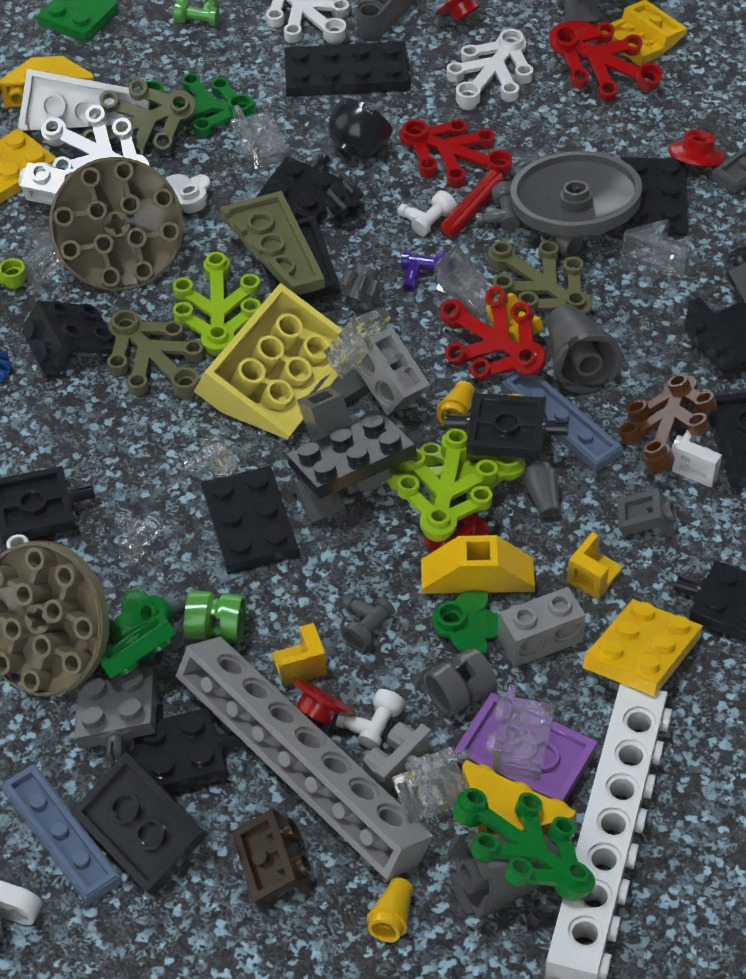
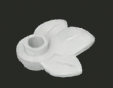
M174 174L165 177L175 191L183 212L194 213L206 206V190L211 185L208 176L199 174L190 179L182 174Z

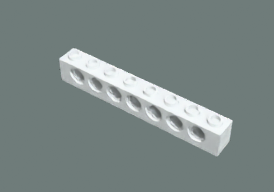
M620 683L575 851L578 862L584 864L593 873L595 886L591 894L580 901H569L563 898L546 960L544 979H607L612 954L605 953L607 941L616 942L621 917L615 916L614 913L617 904L625 905L630 880L623 879L626 867L634 869L639 844L632 843L635 832L643 833L647 816V809L641 808L643 798L651 799L656 775L649 774L651 764H660L664 742L658 741L660 731H668L672 709L665 708L667 692L659 690L655 696H652ZM633 729H639L644 732H635ZM624 762H632L636 765L629 766L624 764ZM621 795L627 797L628 799L619 800L614 796ZM605 830H615L620 834L611 835L606 833ZM606 865L611 869L603 871L597 869L595 866ZM594 900L601 903L602 906L591 907L585 902ZM579 937H586L591 939L594 943L589 945H583L578 943L575 939Z

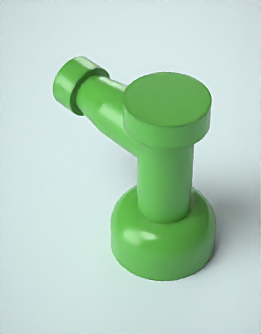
M176 0L173 13L174 23L184 24L188 19L206 21L209 22V25L217 26L219 8L216 7L219 0H206L202 9L190 7L186 0Z

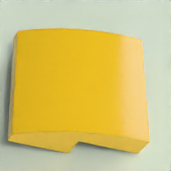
M642 0L625 7L622 18L611 23L615 28L611 42L625 39L631 34L639 36L643 42L640 53L636 56H629L624 52L622 54L641 66L657 59L672 48L687 33L688 28L649 1ZM601 31L602 34H609L607 31ZM633 43L628 44L631 47H637Z

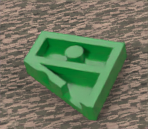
M52 0L36 16L38 25L87 43L119 12L118 2L114 0Z
M161 612L145 622L122 632L121 637L123 639L109 649L106 646L105 653L99 661L110 678L117 674L124 676L134 670L139 664L138 660L150 651L157 653L167 647L171 642L170 637L175 635L176 632Z

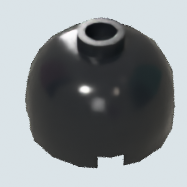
M342 98L333 109L328 125L331 140L336 145V151L348 159H351L353 156L356 158H370L379 153L388 143L393 132L390 123L375 109L372 114L363 110L365 103L352 98Z

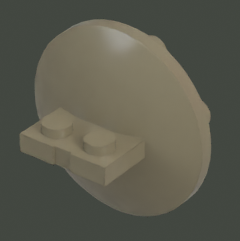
M103 157L80 166L60 185L50 209L49 231L53 247L60 261L79 280L103 290L125 291L150 283L169 267L181 244L183 214L180 202L172 186L154 168L131 158ZM129 284H136L129 287H121Z
M31 541L12 546L0 554V676L16 688L36 696L58 695L79 687L94 673L100 664L99 660L105 653L108 635L114 620L109 617L107 601L102 586L91 567L83 558L68 547L50 541ZM14 672L19 674L22 686L12 681L7 674Z

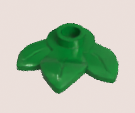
M134 589L127 592L121 598V606L124 612L113 621L110 629V640L114 644L118 643L123 639L121 637L122 632L145 622L161 612L171 624L173 619L171 605L160 596H148L143 590ZM150 651L140 658L138 665L146 662L154 653Z
M466 591L461 593L455 601H446L438 606L432 615V626L439 635L450 638L453 646L460 652L474 647L485 655L487 654L486 641L498 638L499 615L485 609L488 602L487 592ZM453 620V621H455V622H454V623H448V622H446V621Z

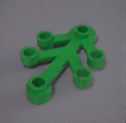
M188 73L182 77V87L184 91L193 93L196 96H193L196 107L194 114L189 119L180 121L176 133L183 129V123L212 111L219 112L208 118H198L193 122L194 135L198 138H207L212 135V128L231 120L246 122L252 119L257 113V106L249 95L236 94L230 87L229 80L223 77L213 79L211 89L213 96L224 98L225 101L215 100L200 82L199 75ZM155 80L146 81L147 87L168 95L170 94L164 92V86L161 82ZM178 101L174 104V106L181 107L185 105L183 101ZM150 102V109L160 107V105Z
M468 788L458 794L452 808V814L459 823L468 827H477L483 823L510 842L499 843L496 837L490 833H477L470 846V852L473 857L484 862L491 861L492 859L510 860L504 876L510 884L517 887H523L527 884L554 886L557 894L569 901H580L591 894L595 886V878L593 873L584 864L578 862L572 843L576 832V825L570 819L556 817L548 830L549 838L556 843L558 858L547 850L538 818L543 805L538 796L532 793H522L517 800L514 811L521 819L524 830L522 832L489 808L487 797L482 791L476 788ZM530 862H537L545 869L533 868Z

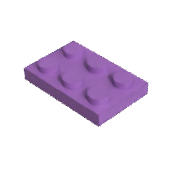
M491 692L456 746L453 760L464 764L465 760H468L477 765H486L504 778L513 782H523L531 787L534 792L549 799L556 798L566 803L597 751L598 742Z

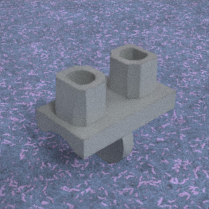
M398 722L387 736V744L394 748L395 751L388 756L379 748H372L363 758V769L389 794L400 783L407 789L414 782L423 787L428 786L433 781V774L429 767L435 762L434 758L429 754L431 746L427 740V737L431 734V729L421 723L415 730L402 722Z

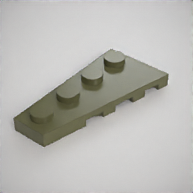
M282 191L219 207L222 220L281 284L297 296L325 288V278Z

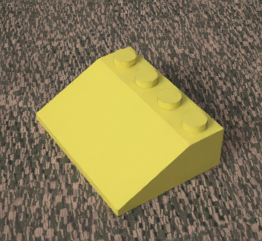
M280 283L206 369L194 392L221 413L288 440L303 421L297 400L309 395L319 381L326 376L328 378L317 391L328 386L330 387L351 361L349 358L359 348L361 343Z

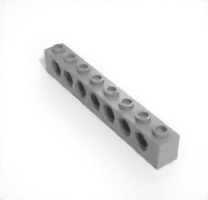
M221 636L187 646L175 676L386 880L419 866L433 838V835Z

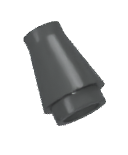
M537 462L528 466L524 471L523 484L538 508L540 517L548 519L559 515L561 507L559 503L558 471L549 462Z

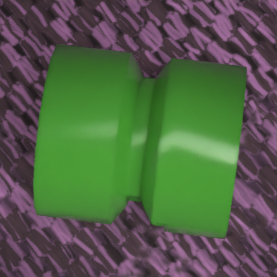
M190 590L184 613L185 638L206 641L211 636H215V638L221 636L229 644H240L246 620L245 595L223 593L219 598H216L211 591Z

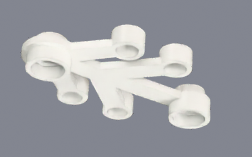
M272 0L271 8L266 12L267 25L272 28H279L284 24V12L282 11L284 2L287 1L292 6L288 24L284 27V39L289 43H296L302 39V28L300 26L302 16H305L323 31V38L328 44L340 45L347 36L346 22L340 19L349 15V2L347 0ZM317 10L332 11V15L335 18L327 19Z
M506 29L500 33L496 42L465 45L461 49V61L463 63L452 62L447 65L446 77L451 82H460L464 79L465 74L481 71L472 82H462L457 85L456 102L460 108L464 110L474 109L480 102L481 91L495 74L501 85V99L507 102H513L518 99L519 85L513 81L505 62L509 57L515 65V80L518 83L527 84L533 80V67L527 63L522 53L526 49V40L521 31ZM495 53L493 57L479 59L481 55Z
M93 105L86 111V118L93 127L97 143L68 130L65 123L59 118H49L43 123L41 133L47 144L60 146L66 143L88 154L72 160L64 156L58 157L53 162L54 167L59 169L61 165L67 164L66 170L77 169L95 159L123 157L112 151L105 125L107 117L101 106ZM95 113L101 114L98 119H91ZM126 118L117 119L113 123L112 129L115 136L121 141L124 157L149 165L144 156L136 154L132 139L133 128L130 121ZM58 126L56 131L49 132L52 127ZM120 127H128L126 131L118 132V129Z

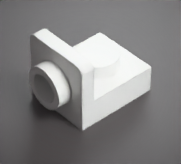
M687 430L684 436L678 435L672 445L671 450L675 458L672 472L712 488L718 478L722 454L695 444L696 436L690 435Z

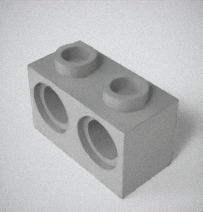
M393 327L365 339L349 358L387 416L413 404L430 386Z
M565 587L499 612L498 641L515 668L583 642L586 615L569 587Z

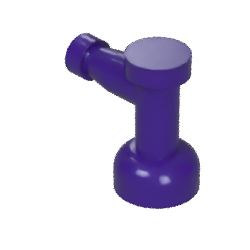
M403 250L401 269L407 271L402 288L408 292L415 291L416 281L421 269L434 270L437 277L447 279L451 268V252L441 251L436 257L412 254L411 250Z

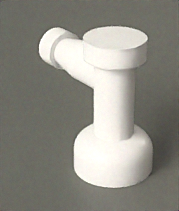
M440 190L432 197V207L426 213L403 203L398 208V215L410 219L413 230L420 236H426L431 230L430 226L440 216H449L457 207V203L449 193Z
M387 689L377 690L373 698V705L376 711L371 721L339 713L336 726L359 733L358 741L368 749L380 748L382 744L381 735L390 717L400 715L405 706L404 699L393 691Z

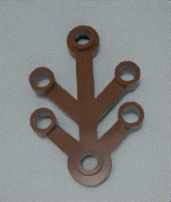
M685 374L675 375L665 384L663 392L648 402L636 400L627 406V412L631 421L624 423L618 429L624 444H634L643 435L658 427L654 440L648 442L643 448L642 457L650 472H661L673 465L675 458L668 444L676 422L686 427L692 436L703 435L710 429L706 414L714 411L718 404L712 391L699 392L697 390L698 383L693 376ZM691 403L695 405L698 413L692 414L683 408L682 405ZM667 404L666 407L650 416V413Z

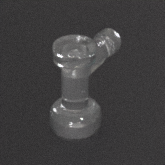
M218 434L208 436L204 441V449L194 454L191 458L187 457L182 460L188 473L194 471L196 467L208 463L210 472L220 478L232 475L237 468L235 454L226 448L224 438Z
M123 513L117 514L114 525L121 529L125 528L135 534L132 538L124 537L114 546L116 555L124 563L130 566H137L144 557L143 547L154 534H160L165 528L162 518L155 513H148L142 521L131 518Z

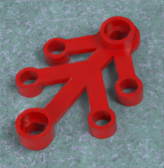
M601 22L596 27L577 31L571 25H561L551 33L550 46L555 52L565 56L571 71L570 84L574 88L582 89L586 87L590 76L588 70L582 67L578 54L588 58L599 84L598 97L603 101H612L618 89L616 83L611 80L606 67L636 80L637 85L643 91H652L660 85L663 73L658 65L645 63L637 67L613 56L623 52L629 56L638 55L643 42L637 35L631 34L625 39L611 42L615 28L609 22ZM600 31H607L609 34L605 35ZM597 39L600 43L606 44L591 46L585 42ZM633 43L637 47H631L628 44ZM575 76H582L584 79L578 80ZM607 88L610 89L612 92L607 93L603 89Z
M413 119L405 122L400 130L401 143L407 147L414 148L419 160V174L425 178H431L437 174V160L430 156L427 147L438 150L447 170V185L452 188H460L466 182V172L459 166L456 157L485 167L488 172L495 170L497 173H502L504 178L512 170V155L505 150H494L486 155L467 148L473 145H477L478 148L483 150L493 148L495 145V133L490 129H481L476 133L467 134V123L462 119H453L449 123L429 127L424 121ZM449 135L451 138L442 139L439 136Z
M498 286L491 287L485 294V301L492 308L494 328L472 316L468 307L459 299L445 301L440 309V318L449 328L460 329L464 327L485 340L463 346L458 342L450 344L446 348L445 356L453 365L461 366L467 360L500 351L510 355L491 363L485 358L474 360L470 366V372L481 382L488 381L492 376L517 370L521 375L525 376L537 375L544 369L546 364L544 348L534 342L532 328L533 309L526 302L519 301L510 310L511 317L518 324L520 342L518 344L510 339L506 309L509 300L508 295ZM501 294L500 299L493 302L494 297ZM456 308L455 312L449 315L450 312ZM526 309L525 315L518 317L519 312ZM461 350L460 355L457 358H453L454 353ZM532 353L531 358L528 361H524V359ZM482 366H486L485 371L478 374V370Z

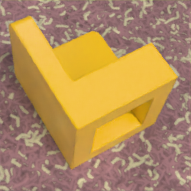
M592 532L569 559L567 583L599 600L621 573L622 566L598 552L600 536Z
M314 623L299 627L300 645L272 653V659L282 687L293 685L294 677L307 681L327 675L326 653Z

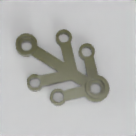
M134 79L129 83L128 89L131 98L137 101L145 99L160 105V107L149 110L118 99V95L111 90L104 91L100 95L99 101L104 111L117 112L131 117L128 120L132 125L133 132L138 130L133 141L134 147L142 156H144V149L155 124L166 118L163 131L154 136L153 143L158 153L166 154L170 152L173 148L172 140L180 121L189 119L194 114L196 107L195 100L190 93L177 90L168 95L147 87L146 82L142 79ZM137 86L144 88L140 93L133 92V89ZM107 98L115 100L111 105H106L104 101ZM178 101H183L185 103V105L181 108H177L174 106V104ZM112 126L106 128L109 140L117 139ZM122 126L118 129V132H124L128 127ZM88 129L81 136L86 139L95 137L94 130ZM162 139L169 141L166 146L158 145V142Z
M545 240L539 244L538 257L542 260L543 274L517 257L514 248L507 241H496L489 248L488 264L492 269L505 271L511 268L528 280L513 281L511 276L499 274L493 279V287H501L507 294H519L518 302H531L527 304L534 312L553 311L558 306L565 304L575 306L586 316L592 310L593 302L591 297L581 291L580 277L583 274L584 263L580 258L572 256L564 260L563 274L568 278V291L557 284L556 259L558 258L559 246L555 241ZM536 294H549L553 298L538 299Z
M120 310L113 314L108 325L112 337L115 338L112 355L107 359L109 373L112 376L119 377L128 372L129 366L126 352L129 342H131L137 348L133 371L127 378L128 391L131 395L142 396L148 392L149 385L146 375L149 361H151L171 380L173 392L182 399L193 398L196 395L194 390L199 383L198 372L190 367L178 368L165 354L184 355L186 361L196 363L204 358L202 342L199 340L182 341L184 338L183 325L178 321H169L167 323L141 321L137 314L131 310ZM145 335H164L165 340H149Z

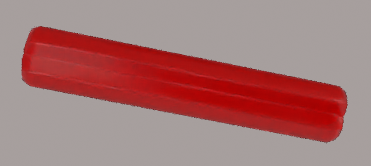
M490 170L441 223V233L449 238H455L475 216V213H478L492 197L491 190L493 186L503 182V174Z

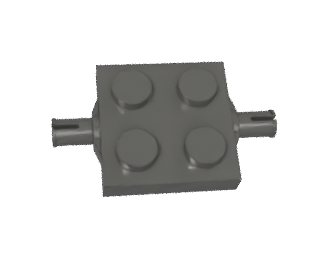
M153 666L132 670L124 676L117 674L113 678L109 676L86 680L78 687L74 740L79 749L97 745L107 746L105 758L107 762L115 764V760H118L123 754V744L125 742L156 732L158 676Z

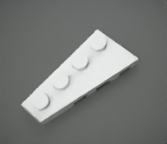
M27 69L18 128L22 131L41 130L43 123L49 118L61 119L67 128L92 127L86 118V111L90 106H101L99 101L100 95L107 90L114 91L118 95V99L149 109L150 101L132 99L127 87ZM133 89V92H135V93H140V92L143 91V90ZM107 98L104 103L111 105L115 100ZM104 111L107 117L106 126L113 125L119 118H131L117 112ZM95 113L91 119H98L101 114Z

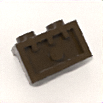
M270 809L231 831L249 891L255 904L262 907L295 888H298L305 894L314 890L310 875L313 874V869L308 858L301 852L298 843L301 839V833L291 818H285L275 810Z

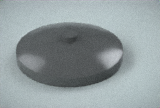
M590 151L562 152L533 161L517 173L510 188L511 206L515 215L524 224L540 232L570 237L594 235L612 230L624 224L636 214L642 202V182L639 174L631 165L614 156Z

